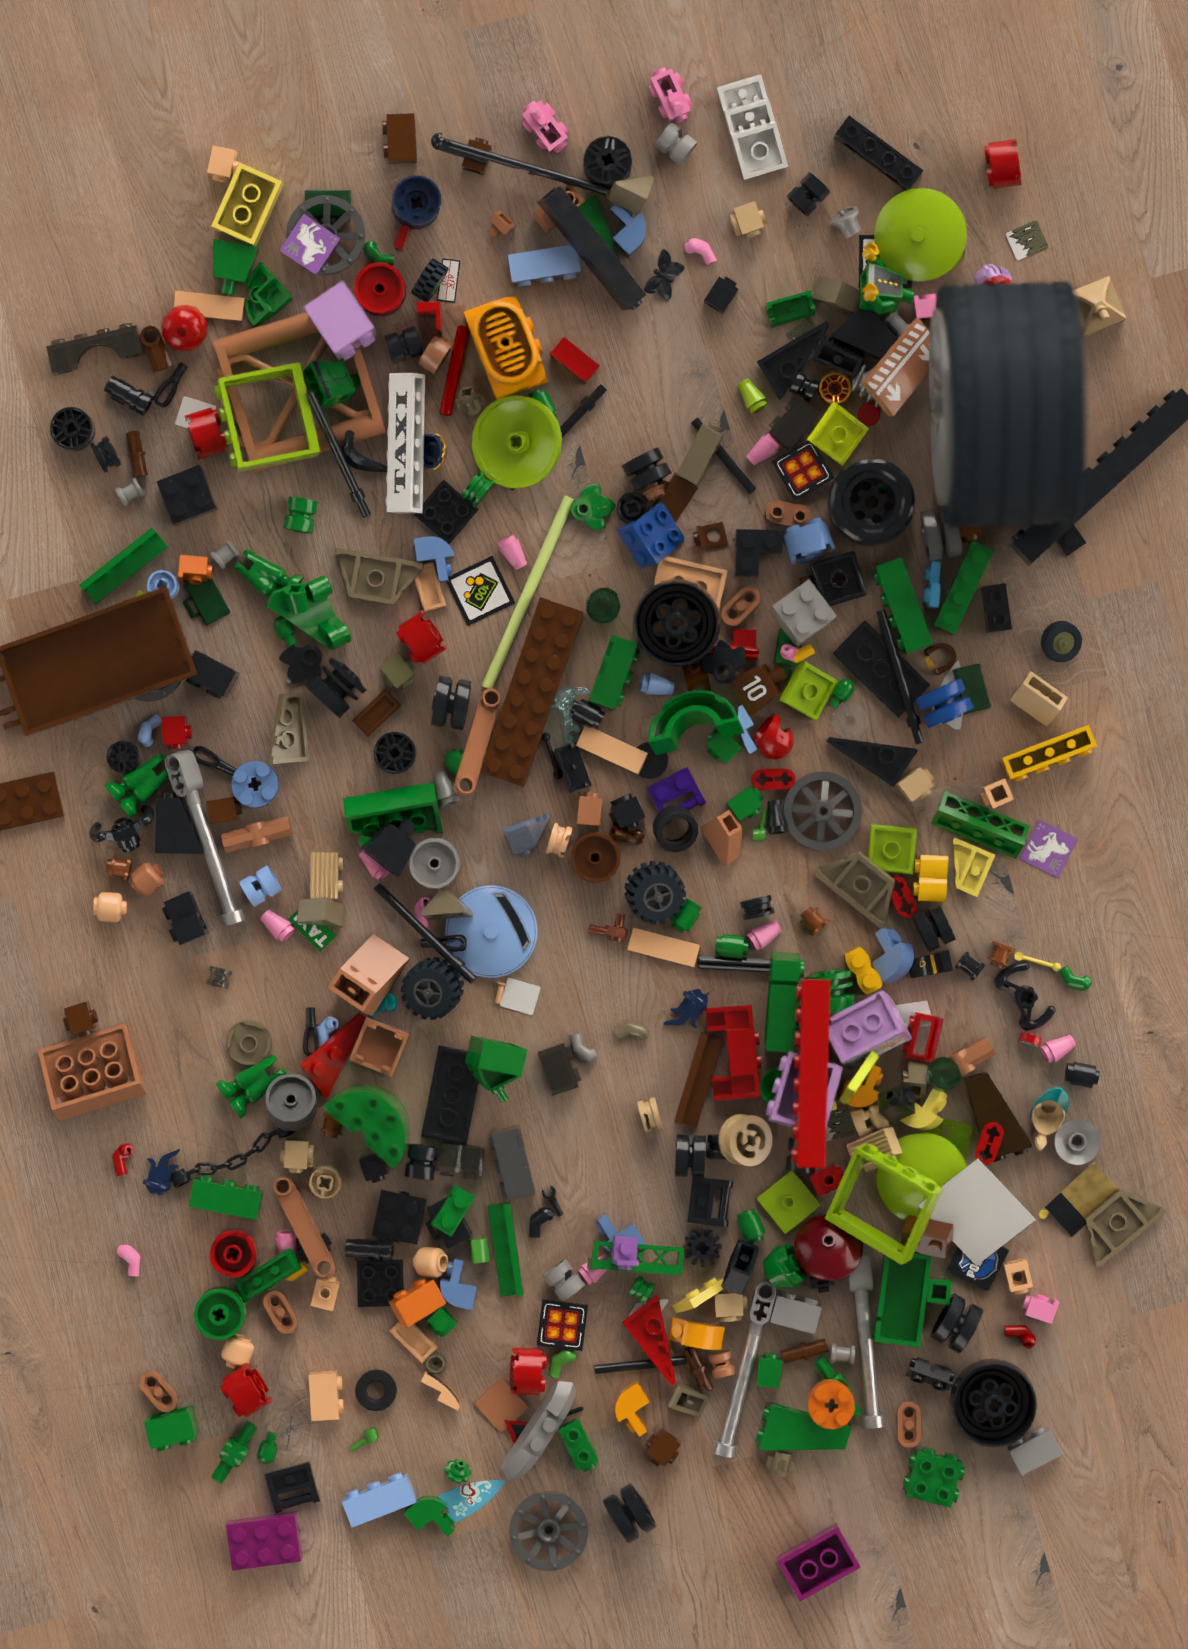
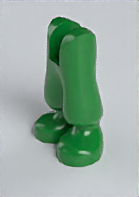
M246 549L243 555L250 562H254L251 569L248 570L246 566L241 565L239 562H236L233 566L265 598H270L272 592L279 590L276 584L286 587L293 583H302L303 577L298 574L288 577L282 567L264 559L249 549Z
M161 753L126 773L120 783L117 784L110 781L104 785L116 801L120 800L128 791L133 790L130 796L119 802V805L131 819L137 814V804L145 803L169 779L167 770H163L158 776L152 770L165 759Z
M274 1054L254 1066L239 1072L234 1076L232 1082L220 1080L216 1083L227 1100L238 1091L244 1090L240 1096L229 1102L240 1119L246 1116L247 1104L256 1103L266 1093L273 1080L278 1076L287 1074L284 1068L274 1072L270 1077L264 1071L278 1060Z

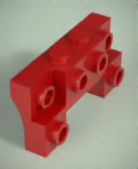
M752 1004L706 1008L707 1032L726 1030L730 1075L712 1077L714 1101L760 1097L758 1069L762 1068L761 1054L756 1055V1046L760 1045L759 1031L754 1032Z

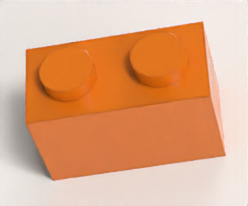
M420 1278L412 1284V1288L407 1291L403 1289L393 1295L394 1299L388 1302L401 1326L410 1327L447 1304L434 1279Z

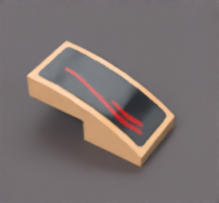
M425 1371L421 1382L440 1391L438 1401L458 1410L461 1403L453 1391L439 1378Z

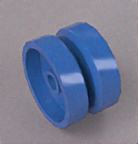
M961 678L915 699L920 710H926L932 706L935 708L934 711L924 716L928 728L940 723L950 722L962 716V713L974 708L969 697L965 696L956 701L954 699V696L963 693L965 690Z

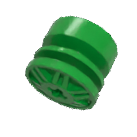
M824 970L803 978L830 980L829 1015L837 1014L856 1004L855 995L844 994L843 989L853 986V982H842V978L852 976L851 970Z

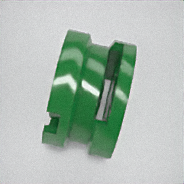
M481 471L478 472V475L474 476L460 495L463 499L472 501L473 507H476L495 483L493 480L486 479L484 477L485 474Z

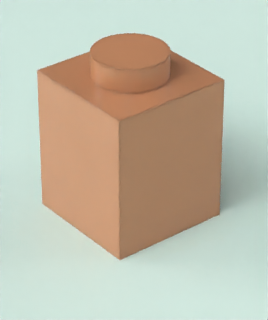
M585 792L584 796L579 797L577 824L600 826L603 798H598V793Z

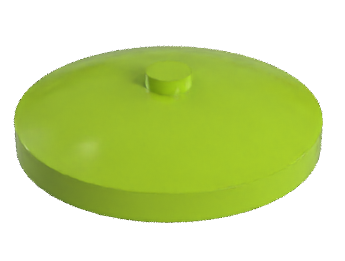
M915 188L903 191L887 202L877 218L874 239L879 249L878 255L889 270L901 274L907 280L929 281L947 274L957 265L966 248L967 225L962 211L947 195L933 189Z
M507 396L491 403L477 419L472 435V450L478 467L488 479L507 488H527L543 481L557 465L562 449L561 429L554 414L540 401L526 396Z
M915 1132L898 1139L902 1154L896 1156L898 1163L915 1169L918 1175L935 1181L940 1188L967 1167L964 1157L957 1147L942 1136L928 1132ZM878 1167L876 1173L877 1188L887 1208L904 1221L907 1220L908 1215L919 1217L922 1210L919 1204L927 1199V1195Z

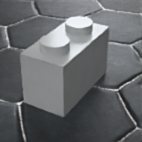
M782 1291V1294L776 1293L769 1319L770 1323L815 1334L822 1310L821 1305L817 1304L818 1300L805 1297L804 1300L796 1299V1294Z
M1043 1426L1034 1429L1031 1432V1436L1025 1439L1021 1437L1007 1448L1022 1476L1063 1455L1048 1427L1044 1429Z

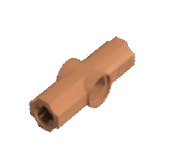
M284 816L267 822L260 821L246 825L242 829L221 834L225 852L229 853L247 847L254 848L268 844L272 840L293 835L289 817Z
M984 1037L969 1047L962 1048L949 1055L947 1060L929 1069L927 1074L938 1089L956 1077L960 1078L968 1074L978 1064L993 1057L996 1052L987 1037Z

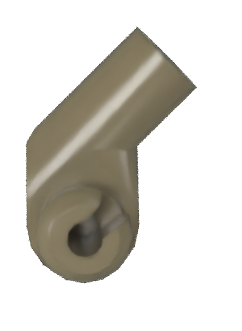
M629 1021L614 1030L619 1040L629 1034L638 1037L639 1040H646L649 1037L648 1027L636 1021Z

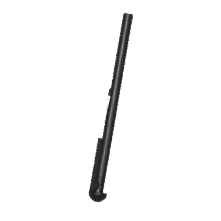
M441 132L434 134L431 138L432 147L439 151L486 165L488 160L511 168L529 171V175L542 176L605 196L608 192L609 187L449 140L443 138V133Z

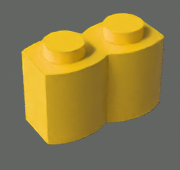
M919 855V859H915L914 873H918V882L913 883V896H917V901L946 902L948 856Z
M857 946L844 953L845 963L855 974L856 983L861 991L869 995L882 988L881 978L876 970L871 967L870 958L864 949Z

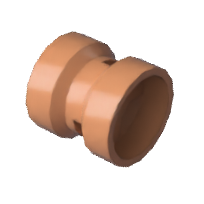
M730 1350L708 1355L710 1363L713 1364V1378H722L735 1374L734 1366L730 1362L732 1358Z

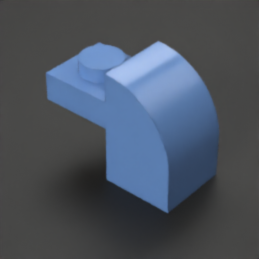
M615 204L610 208V212L625 227L613 238V242L630 257L644 242L646 223L641 213L633 219L631 217L633 215L632 211Z
M434 536L415 538L417 562L436 561L439 582H449L448 576H452V568L450 562L446 563V559L455 558L449 544L443 539Z
M881 928L875 934L885 953L872 962L882 982L895 983L911 969L914 960L913 947L911 943H901V937L894 929Z
M606 1213L598 1217L599 1224L596 1225L603 1237L606 1235L609 1237L605 1241L613 1242V1236L638 1237L637 1244H645L634 1223L617 1232ZM603 1246L606 1250L611 1252L607 1246Z
M455 1257L454 1263L449 1262L447 1276H451V1278H441V1293L451 1305L472 1310L477 1285L460 1282L464 1259Z

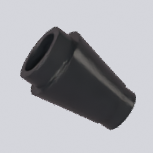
M781 800L768 801L766 829H768L770 835L786 833L787 826L789 825Z

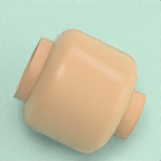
M101 892L98 897L94 898L93 915H97V919L101 922H119L122 915L127 914V901H123L120 893Z
M436 1247L420 1248L413 1258V1266L418 1275L422 1277H440L447 1270L449 1264L448 1257L444 1251Z
M237 1333L226 1339L221 1352V1357L226 1361L225 1365L238 1369L239 1366H243L246 1363L249 1364L254 1351V1345L249 1337Z

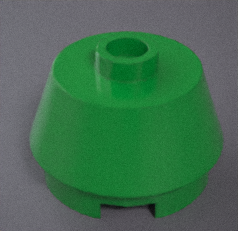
M790 1244L784 1246L777 1245L763 1260L765 1276L777 1289L799 1287L800 1283L807 1278V1273L799 1266L795 1258L794 1247Z

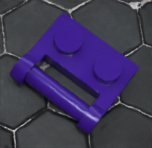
M688 767L646 788L658 812L665 809L663 805L690 791L693 792L695 797L678 806L690 810L698 805L701 807L706 804Z

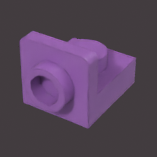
M613 1236L611 1264L618 1265V1269L632 1270V1266H639V1261H636L638 1237Z

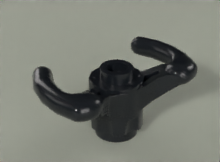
M143 805L141 812L146 815L134 822L126 817L119 818L114 822L111 830L99 832L102 826L99 822H95L90 828L89 837L96 843L104 840L116 841L118 847L122 848L123 852H131L140 846L138 832L143 826L149 825L153 821L154 810L147 805Z
M1021 962L1009 965L1000 971L995 977V985L998 989L1009 992L1020 1011L1019 1026L1023 1030L1029 1031L1047 1023L1056 1009L1054 1006H1049L1038 1019L1030 1020L1032 1007H1034L1035 1001L1038 1000V995L1034 988L1027 985L1017 986L1007 981V977L1012 973L1029 969V963ZM1009 986L1015 988L1016 990L1013 992L1012 989H1009Z

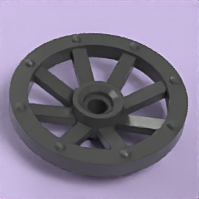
M329 195L312 197L300 204L292 213L287 225L286 239L303 214L320 224L308 210L315 206L323 205V224L321 226L339 237L340 240H356L350 255L337 243L334 250L343 261L328 266V256L317 274L332 275L340 273L353 265L363 250L365 243L363 221L357 210L341 198ZM331 205L346 211L333 225H330ZM350 218L353 219L357 233H337Z
M815 772L800 778L788 791L783 806L789 825L787 829L790 834L802 845L816 850H830L846 843L857 831L862 817L861 800L856 789L842 776L830 772ZM822 780L821 800L817 799L806 784ZM829 781H832L844 789L828 801ZM800 789L812 802V806L793 804V800ZM849 794L853 804V811L834 809V806ZM824 806L827 808L826 815L819 813L820 807ZM792 811L811 813L812 816L796 827L792 818ZM833 816L852 817V822L846 832L841 829ZM818 821L816 841L810 840L801 834L810 825ZM825 822H828L839 836L837 839L823 842Z
M552 1491L536 1493L526 1498L516 1508L510 1522V1541L517 1556L530 1567L542 1571L560 1570L572 1564L583 1552L588 1537L587 1520L580 1506L570 1497ZM547 1501H556L563 1504L553 1518H550ZM540 1502L543 1520H540L526 1510ZM568 1509L575 1514L578 1522L558 1523ZM521 1517L538 1527L518 1533V1524ZM551 1526L553 1528V1531L551 1533H547L544 1530L545 1527ZM580 1530L577 1545L573 1544L560 1532ZM539 1536L528 1554L523 1549L519 1540ZM554 1541H559L571 1553L557 1560ZM544 1542L548 1543L551 1562L535 1559Z

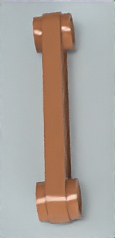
M489 688L484 690L477 703L454 781V791L461 797L471 795L477 784L501 702V696L495 689ZM485 695H492L495 699V704H488L485 701ZM466 781L470 786V790H461L459 782Z
M288 1177L278 1178L274 1183V1192L314 1272L322 1279L332 1278L336 1273V1264L295 1183ZM283 1182H288V1191L281 1193L280 1185ZM324 1263H329L330 1271L322 1275L321 1266Z

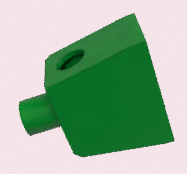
M214 239L213 277L217 280H223L221 294L234 296L236 283L247 284L259 252L258 247Z

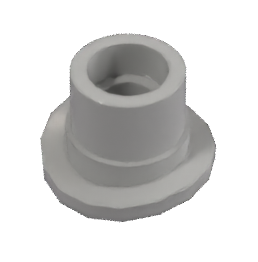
M850 206L840 210L839 214L829 222L830 226L836 225L844 238L855 235L861 230L857 220L858 208Z

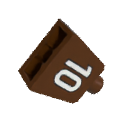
M765 663L736 674L735 679L730 685L747 714L751 717L782 692L778 683L787 678V674L782 666H778L770 671Z

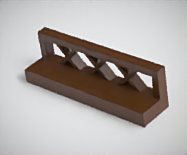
M700 1033L674 1119L675 1123L697 1127L723 1041L722 1038Z

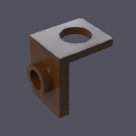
M723 522L705 526L699 525L696 526L697 532H693L695 545H700L701 550L728 544ZM718 529L721 533L720 540L711 542L707 537L709 530Z
M701 660L692 665L682 667L688 691H693L694 687L703 685L705 686V691L712 692L708 673L703 669Z

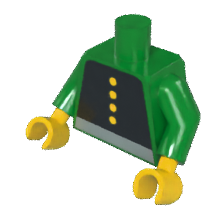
M874 242L865 245V251H863L862 255L868 262L860 276V309L884 314L896 312L900 302L911 304L914 291L903 288V276L883 265L877 256L879 249Z

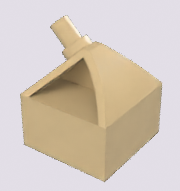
M1110 276L1075 290L1080 313L1082 338L1122 323L1127 319Z

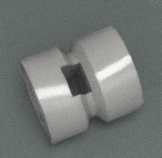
M671 122L660 135L654 147L663 154L669 153V158L680 166L698 142L688 134L683 136L682 129Z
M566 1258L554 1265L542 1276L550 1287H555L554 1292L561 1302L570 1298L585 1285L578 1274L572 1273L573 1267Z

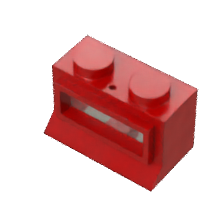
M915 1012L914 1016H910L907 1029L911 1030L910 1035L912 1039L903 1043L902 1052H906L905 1057L934 1064L944 1019Z

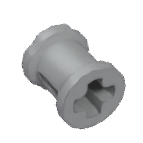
M896 310L883 323L898 339L910 324H907L898 315L899 312Z
M136 477L132 479L131 483L121 488H115L124 506H127L129 501L139 496H145Z
M229 539L219 550L210 553L222 569L226 568L225 565L232 559L241 556Z
M832 1343L830 1364L837 1362L853 1366L855 1346L851 1345L850 1348L840 1347Z

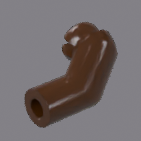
M614 826L609 832L611 838L634 845L641 844L643 842L642 839L645 837V833L640 829H635L631 833Z

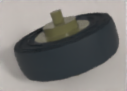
M1056 621L1044 630L1040 644L1042 651L1049 659L1055 662H1067L1072 660L1080 651L1082 636L1075 625L1067 621Z

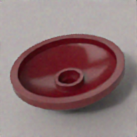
M826 1214L819 1215L808 1220L799 1229L794 1241L795 1258L801 1269L811 1277L823 1281L839 1280L850 1275L858 1267L863 1256V1241L826 1220ZM831 1239L833 1243L826 1244L825 1240Z

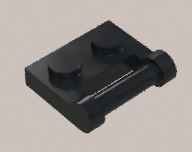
M692 1177L687 1222L728 1227L729 1220L727 1215L730 1190L733 1188L734 1181ZM715 1186L722 1187L718 1218H711Z
M310 1461L265 1473L275 1513L283 1512V1509L311 1501L313 1503L321 1501ZM309 1487V1493L284 1500L279 1499V1494Z

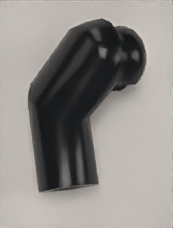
M542 1207L531 1215L529 1237L540 1238L541 1225L547 1220L551 1221L554 1217L552 1209Z

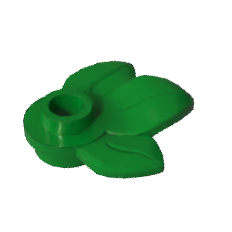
M592 484L581 491L580 498L571 504L570 512L574 519L584 521L588 528L601 530L605 528L603 517L612 513L616 505L611 499L601 496L599 484ZM580 505L586 508L585 513L579 511Z

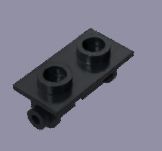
M916 1357V1359L911 1358L910 1368L905 1373V1376L910 1377L912 1381L931 1384L934 1389L939 1391H948L953 1386L955 1373L952 1372V1369L936 1364L933 1372L930 1371L932 1362Z

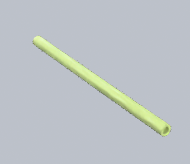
M564 495L481 685L488 689H493L569 515L571 504L575 501Z

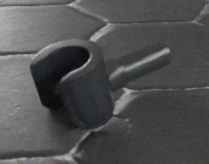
M550 1186L553 1190V1195L547 1197L544 1190H542V1195L550 1200L558 1217L564 1214L555 1197L557 1192L553 1186Z

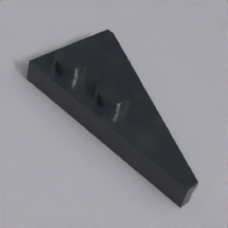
M827 321L757 361L778 400L784 397L829 328Z
M829 737L826 741L892 787H894L918 752L916 748Z

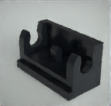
M576 742L554 749L570 793L592 785Z

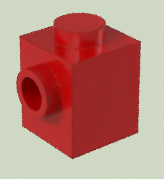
M187 716L162 717L163 745H169V749H183V744H188V739H192L191 725H187Z
M832 1163L825 1166L824 1169L816 1170L808 1175L818 1196L821 1197L838 1189L844 1173L840 1166L836 1168L835 1164Z

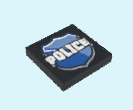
M1001 1246L976 1266L958 1247L947 1270L988 1291L1009 1250Z

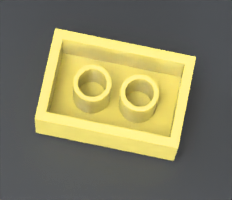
M239 162L211 225L213 230L247 245L257 247L284 186L282 181Z

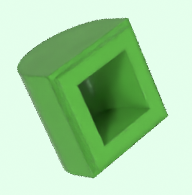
M488 1238L469 1239L471 1261L474 1264L489 1262Z

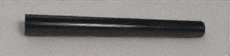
M698 417L691 422L697 431H699L703 424ZM719 445L716 455L748 494H751L756 489L724 448Z
M686 1356L671 1357L673 1366L687 1365ZM650 1359L594 1365L595 1374L657 1368Z

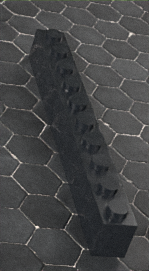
M1182 388L1177 392L1171 390L1163 398L1165 403L1161 407L1155 405L1146 413L1149 417L1143 423L1139 420L1129 429L1132 433L1127 438L1121 436L1113 444L1115 449L1108 454L1105 451L1096 459L1099 464L1093 469L1090 467L1085 469L1081 512L1074 523L1058 524L1055 521L1053 524L1031 525L1026 531L1021 528L1011 537L1014 542L1010 544V547L1028 566L1188 420V394Z

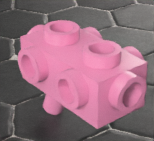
M666 68L655 71L653 73L654 77L650 78L651 85L648 87L652 97H658L661 103L658 109L663 120L668 118L669 123L675 121L676 124L687 120V115L691 113L690 107L693 104L688 93L684 95L680 88L683 85L678 72L674 74L672 68L667 71ZM663 83H668L670 85L669 90L664 91L661 88V85Z
M541 100L537 103L535 101L529 103L523 109L525 111L522 114L524 120L521 123L528 133L532 131L538 137L535 142L543 152L545 150L549 153L555 151L558 154L567 147L565 142L568 141V129L562 122H556L553 117L555 112L548 103L544 105ZM555 134L557 139L551 142L548 140V136Z

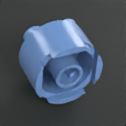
M821 518L812 519L808 522L809 525L803 527L794 525L786 529L787 533L783 536V541L792 565H795L796 560H799V563L802 564L825 556L823 551L829 549L830 553L835 550L827 523L822 522Z
M251 761L241 765L234 772L232 778L234 796L240 803L248 807H263L270 804L277 796L280 788V781L276 771L270 765L259 761ZM253 778L262 783V785L258 786V791L250 787V784L253 783Z

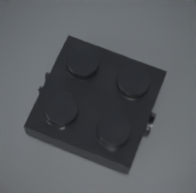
M382 1189L372 1235L394 1240L397 1243L401 1241L417 1245L427 1199L411 1196L408 1192L404 1191L397 1193Z

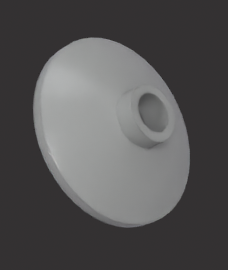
M1071 1119L1063 1123L1057 1130L1054 1145L1056 1152L1065 1162L1073 1165H1082L1096 1157L1100 1149L1101 1139L1098 1130L1093 1124L1083 1119ZM1079 1137L1081 1139L1080 1144L1074 1145L1072 1143L1073 1138Z

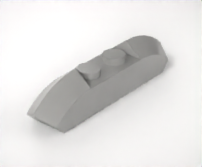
M555 1382L502 1462L501 1469L508 1481L523 1477L543 1453L574 1402L577 1391L573 1382Z

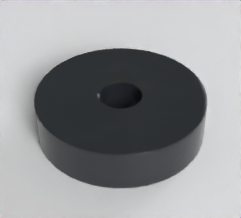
M649 742L640 744L637 749L648 753V756H652L654 763L648 765L644 762L639 776L646 779L659 777L668 766L667 752L655 755Z

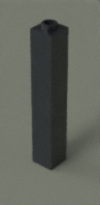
M560 186L551 189L537 202L619 307L622 310H634L642 304L641 299L646 296L645 292L563 188Z

